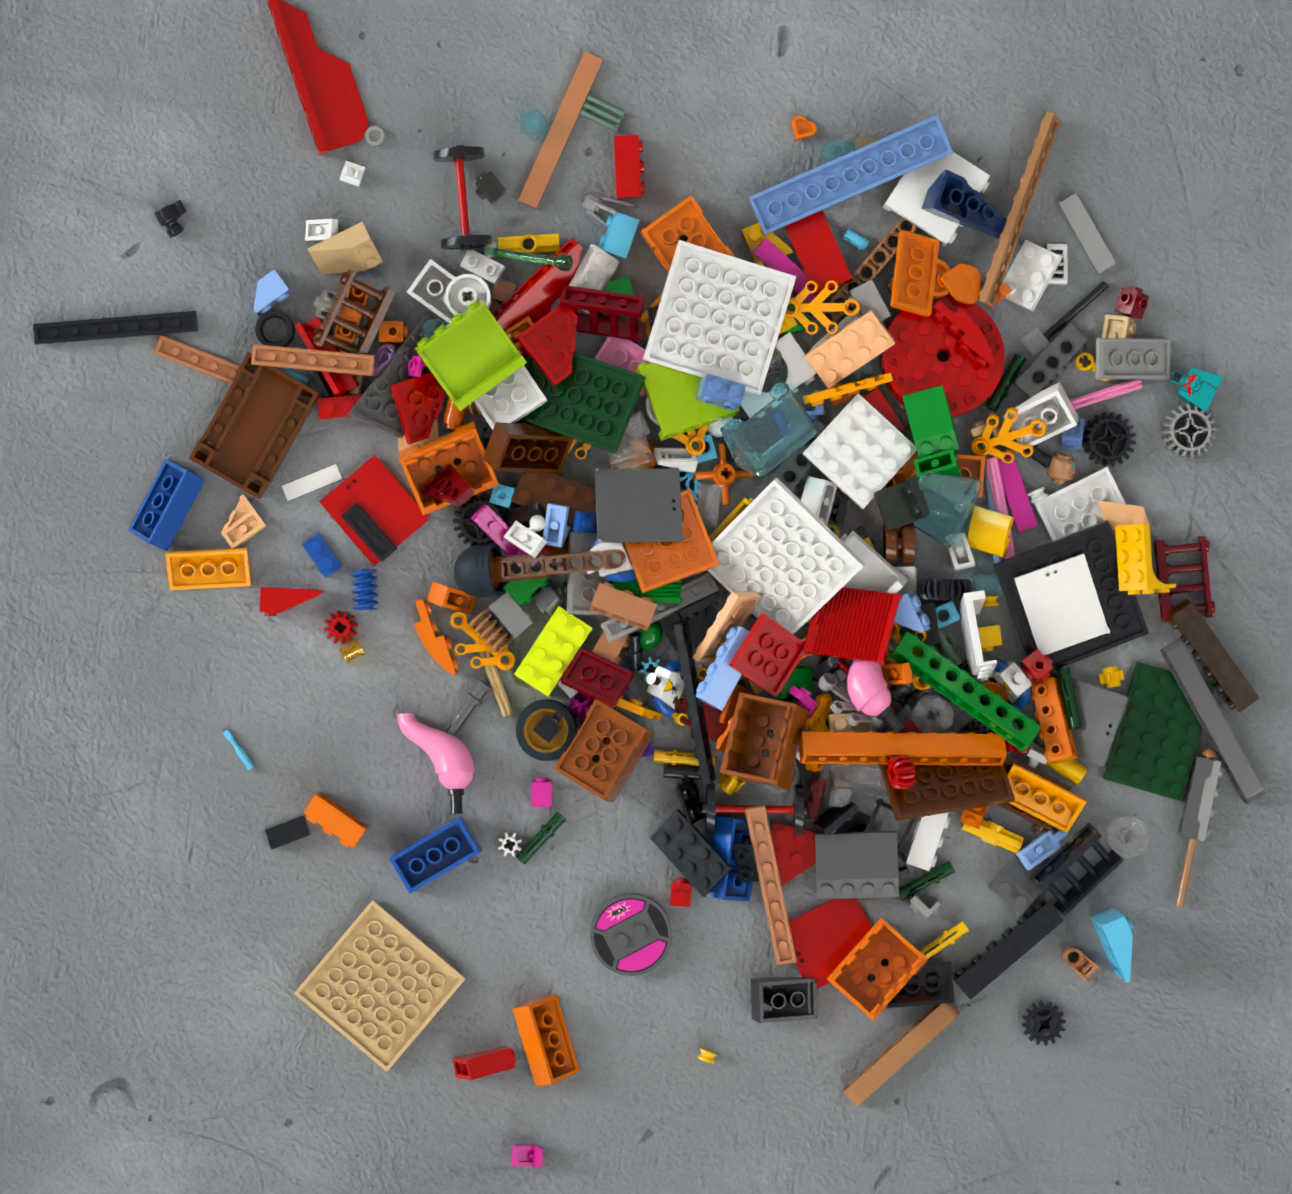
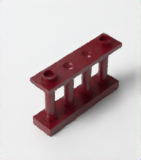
M567 285L563 286L560 307L572 308L578 316L576 332L643 341L646 323L638 322L637 318H641L645 297ZM577 309L587 310L589 314L578 313ZM597 312L607 313L609 317L598 316ZM617 315L628 316L629 320L618 319Z
M1198 536V543L1168 546V544H1165V540L1153 541L1156 577L1160 582L1169 584L1168 576H1171V574L1201 571L1202 583L1179 585L1176 588H1169L1170 592L1158 593L1161 622H1168L1170 618L1167 613L1176 607L1173 604L1171 605L1170 597L1173 594L1203 591L1204 604L1194 605L1199 612H1205V617H1213L1215 602L1211 601L1207 552L1210 550L1209 541L1205 540V536ZM1199 551L1200 563L1174 566L1167 564L1166 556H1169L1171 553Z

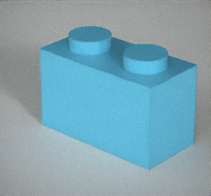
M619 212L616 215H609L606 222V227H608L606 235H602L599 246H602L601 249L609 255L626 259L639 220Z

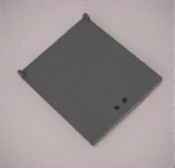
M596 468L594 470L598 543L683 541L679 469Z
M1050 672L1051 676L1049 678L1054 677L1059 680L1057 672ZM1072 678V683L1076 687L1074 692L1082 725L1081 728L1071 730L1077 756L1080 759L1105 767L1129 697ZM1034 718L1036 723L1040 726V722L1037 721L1036 718ZM1038 732L1032 742L1045 746Z

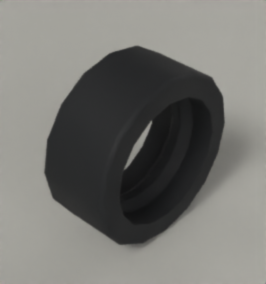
M272 310L265 312L259 317L256 322L255 333L259 342L263 345L286 347L294 338L295 327L288 315L281 311ZM271 318H279L287 326L286 336L281 341L272 342L264 336V324Z

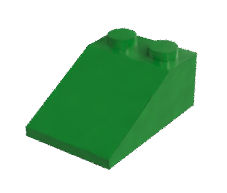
M943 385L903 395L919 458L950 449H959V438Z

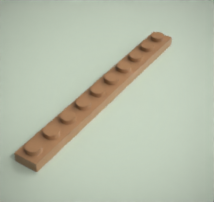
M1046 112L1045 118L1041 121L1040 132L1034 140L1032 154L1027 159V168L1020 179L1018 193L1015 194L1013 199V207L1007 215L1005 229L1000 234V243L993 254L991 268L986 273V282L980 290L979 302L986 308H994L999 286L1003 283L1061 122L1054 113Z

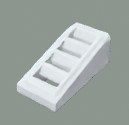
M1046 244V249L1049 251L1062 250V254H1058L1062 257V262L1058 265L1062 266V270H1056L1054 273L1062 274V278H1051L1048 285H1067V244Z
M654 448L658 465L687 472L696 471L697 457L696 455L689 454L685 448Z

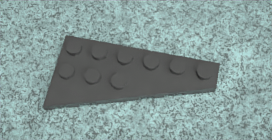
M423 317L348 415L398 438H403L404 431L390 385L412 378L408 376V364L412 356H419L415 350L418 347L417 343L425 337L429 339L435 334L434 330L443 324L429 317ZM423 367L421 374L427 373L428 368Z

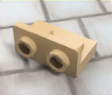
M1105 314L1102 338H1132V335L1136 332L1135 320L1130 317Z

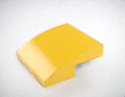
M975 506L967 538L969 547L1005 558L1011 539L1008 536L1014 517Z

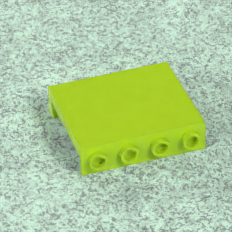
M476 300L471 303L465 313H458L450 319L451 323L447 326L441 325L434 330L435 334L429 339L427 337L421 339L417 343L418 347L415 348L459 411L527 363L482 300L480 302Z
M649 361L639 364L638 369L634 372L646 377L643 386L661 428V431L658 433L661 441L728 419L739 412V408L735 411L726 410L723 407L696 400L702 377L656 363H650Z

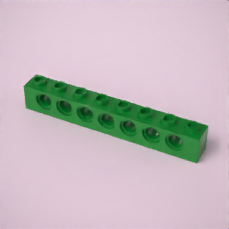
M907 631L889 655L897 663L909 662L912 673L1022 752L1030 746L1041 729L1034 719L1026 717L1017 707L1008 704L999 694L987 689L985 684L970 677L967 671L959 669L950 659L938 654L932 646L920 641L919 637ZM912 651H915L919 657L914 656ZM929 663H932L936 669H932ZM946 675L950 676L952 681H949ZM963 687L967 688L969 693H966ZM980 699H982L986 705L981 704ZM996 711H999L1002 714V717H999ZM1013 723H1016L1019 729H1016Z

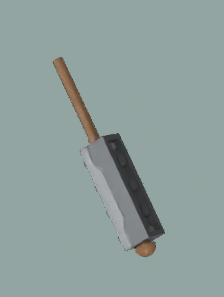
M1206 749L1202 755L1206 756V758L1195 756L1177 833L1181 837L1189 838L1176 906L1181 908L1184 907L1196 844L1198 840L1205 841V837H1209L1210 834L1209 818H1212L1214 815L1215 806L1212 804L1214 797L1216 798L1219 792V786H1217L1218 777L1221 778L1223 773L1221 761L1217 760L1218 754L1213 749Z

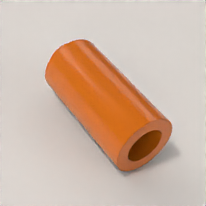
M449 397L442 422L446 424L445 428L455 430V428L463 426L466 407L459 411Z

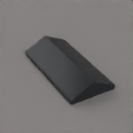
M951 962L925 964L891 1000L887 1008L955 1003ZM870 974L871 982L875 981V975Z

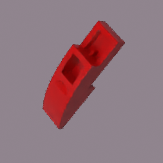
M938 301L932 307L933 316L940 322L945 321L950 325L948 328L954 334L962 335L957 343L960 344L959 348L966 354L971 353L976 357L975 361L980 366L990 368L994 364L992 351L977 324L960 307L954 313L942 302Z

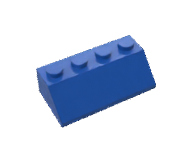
M165 459L128 531L149 544L168 551L205 479Z
M716 815L712 846L733 869L707 897L720 900L750 901L753 881L739 882L733 851V844H741V840L745 838L751 841L746 818Z

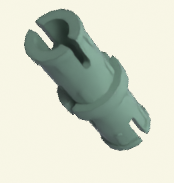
M944 627L938 629L940 651L955 666L963 663V659L955 648L956 644L948 637Z

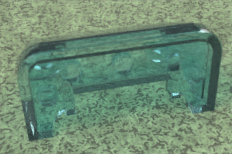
M783 381L776 383L771 388L770 395L773 400L747 421L731 419L720 428L736 465L754 476H763L770 472L817 433L815 423L789 385Z
M935 472L923 473L917 484L920 485L919 490L923 491L931 513L926 518L914 522V527L951 548L972 517L982 482L971 477Z

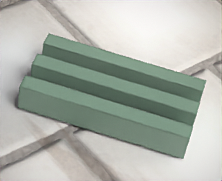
M589 95L579 113L617 132L625 115L624 112ZM590 102L619 115V118L589 105ZM589 109L616 122L615 126L587 113L586 110Z

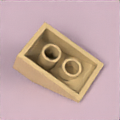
M363 222L307 249L322 275L344 273L348 269L355 272L366 271L383 262Z

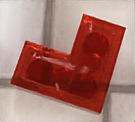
M818 777L817 780H813L810 792L813 793V800L809 799L807 804L808 817L818 818L828 778Z

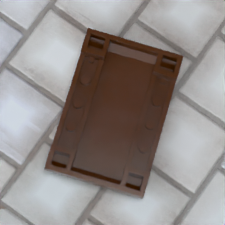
M248 352L238 369L239 372L202 438L197 442L189 459L252 496L261 499L317 402L320 392L276 367L251 365L252 353Z

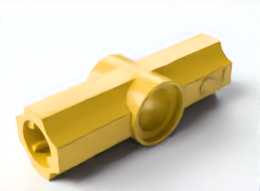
M559 233L498 237L499 255H530L534 253L557 252L560 249ZM528 239L535 242L534 247L530 250L523 247L524 241Z
M983 820L979 829L968 826L965 823H962L961 826L962 830L980 837L981 840L994 846L999 845L1013 853H1018L1023 844L1024 837L1006 830L1005 827L989 820L988 822Z

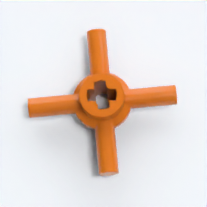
M726 444L717 445L719 464L712 471L693 473L694 480L713 479L714 483L721 487L722 506L730 505L729 486L734 482L735 478L754 477L753 470H735L732 465L727 463Z

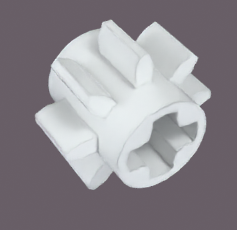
M505 832L506 838L498 839L502 842L498 850L503 849L505 851L504 856L507 853H511L515 857V850H522L518 846L522 839L517 840L515 838L516 832L513 836H509ZM507 839H510L511 842L515 841L516 844H514L513 849L505 847Z

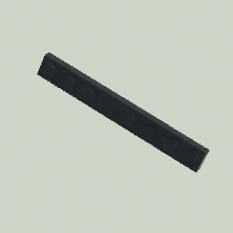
M197 311L33 324L35 345L199 332Z
M687 620L679 621L674 624L672 634L673 638L677 641L676 656L681 663L680 677L684 680L683 694L688 702L687 716L691 719V737L695 740L696 745L694 754L699 762L698 776L702 779L703 785L711 784L716 780L703 704L701 700L695 697L699 682L695 661L692 658L694 655Z

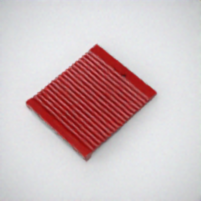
M376 455L371 457L319 501L373 566L381 560L341 517L353 505L358 503L396 547L429 520L427 515H422L418 504Z
M842 587L812 616L803 652L874 662L884 666L900 600H902L901 594Z
M857 898L832 899L789 921L797 959L795 964L801 976L816 977L817 989L829 984L830 982L827 978L870 931L871 926Z

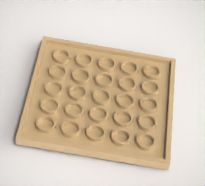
M372 900L294 994L388 1072L464 982L466 977L376 901Z

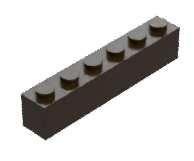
M1185 599L1167 613L1170 618L1168 620L1169 624L1174 630L1178 629L1182 634L1179 636L1181 641L1186 646L1189 645L1193 650L1191 655L1197 662L1201 661L1204 666L1202 668L1203 672L1208 678H1213L1215 689L1220 694L1223 693L1227 699L1224 701L1231 710L1235 709L1238 712H1242L1259 699L1257 693L1190 600Z

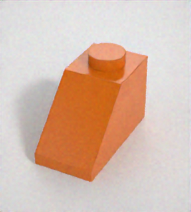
M433 582L427 601L471 615L477 597L470 596L462 590Z

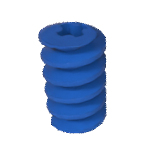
M358 569L357 572L351 574L352 577L357 578V580L352 582V585L358 586V588L352 590V593L358 594L357 597L353 598V601L359 603L353 606V609L376 610L373 606L377 605L379 601L373 600V597L378 596V593L372 590L377 588L378 585L373 584L372 581L377 580V576H373L371 573L376 572L377 569Z

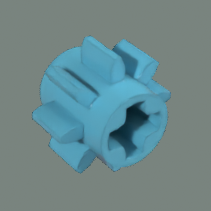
M649 657L648 663H645L643 661L641 662V664L644 666V669L639 670V672H645L646 675L644 676V680H646L647 676L650 674V672H646V668H649V664H653L654 667H658L660 659H657L655 662H652L651 657Z

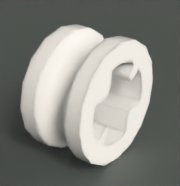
M1044 487L1027 494L1028 497L1032 498L1031 503L1048 496L1047 493H1044Z

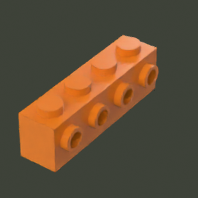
M1054 677L1047 679L1043 683L1041 681H1038L1036 684L1032 683L1030 694L1031 700L1035 702L1036 706L1034 710L1035 718L1040 722L1041 726L1039 735L1046 747L1044 749L1045 758L1050 763L1058 764L1076 759L1078 756L1072 731L1069 729L1063 695L1059 691L1060 682Z

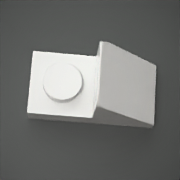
M337 219L306 220L305 241L322 242L338 234Z
M965 532L945 537L952 568L955 571L974 567L975 562Z

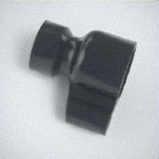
M181 200L154 213L159 224L167 228V234L170 238L184 231L181 224L177 223V219L186 212Z

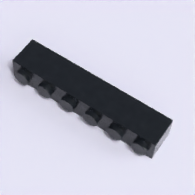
M1046 900L1044 902H1037L1032 907L1033 911L1028 915L1023 914L1017 919V925L1012 929L1010 927L1005 929L1001 933L1002 937L997 942L995 940L991 941L985 947L986 951L981 955L979 953L971 958V964L966 968L961 967L954 973L955 977L953 980L970 1000L1064 921Z

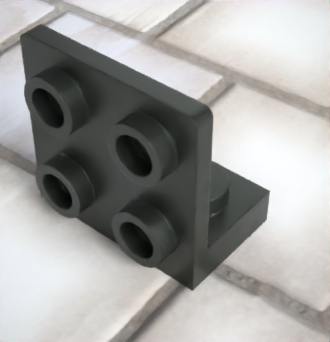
M916 475L907 478L902 483L874 493L888 531L924 519L931 513Z

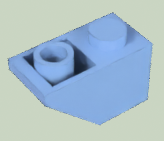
M275 269L257 283L254 311L258 315L270 311L273 308L271 305L275 302L281 303L289 297L288 293L291 290Z
M914 592L903 595L898 606L895 623L918 632L931 630L929 626L930 620L925 613L923 614L920 607L921 601L918 596L914 595Z

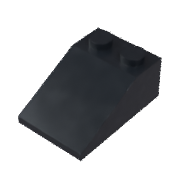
M768 977L751 979L752 1020L759 1023L818 1018L817 978Z

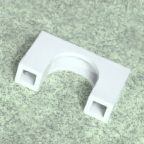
M790 332L779 339L775 346L781 352L782 360L787 368L786 382L779 390L770 393L761 392V395L744 391L740 407L750 419L754 417L756 420L757 417H762L766 414L764 412L769 406L772 409L782 403V397L785 395L791 397L799 391L797 387L802 383L808 385L816 379L814 376L817 374L804 357L805 353Z

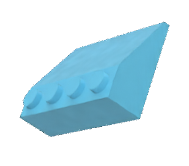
M1112 907L1090 918L1113 972L1124 982L1128 983L1131 978L1133 934L1131 930L1134 927L1129 917L1127 918L1126 915Z

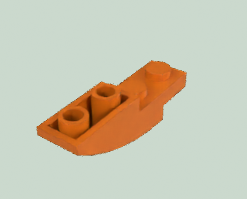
M424 599L415 601L421 621L414 623V626L424 647L444 670L451 675L457 674L456 669H459L456 657L452 658L450 650L453 647L450 638H445V635L436 637V633L439 631L436 622H432L429 615L432 613L430 603L425 602Z

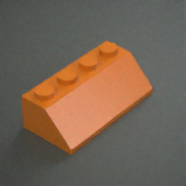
M557 994L533 1000L513 1008L535 1086L551 1085L580 1072Z

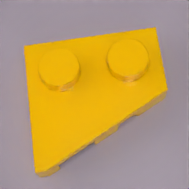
M760 223L741 230L755 263L760 260L752 252L765 238L769 239L786 256L793 253V250L773 232L764 235Z

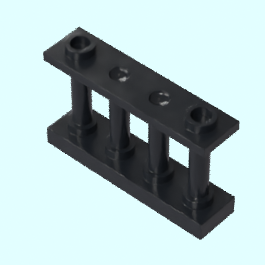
M1090 823L1085 825L1029 878L1042 892L1048 889L1058 900L1054 906L1064 916L1073 910L1084 897L1124 861L1113 849L1109 853L1098 842L1102 835ZM1091 846L1102 857L1094 867L1083 856ZM1076 860L1088 872L1079 881L1068 869ZM1061 875L1073 886L1065 894L1053 883Z

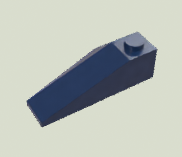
M944 170L929 187L921 208L938 217L995 238H1000L1006 218L990 203H987L980 196L981 194L968 184L964 177L949 170Z

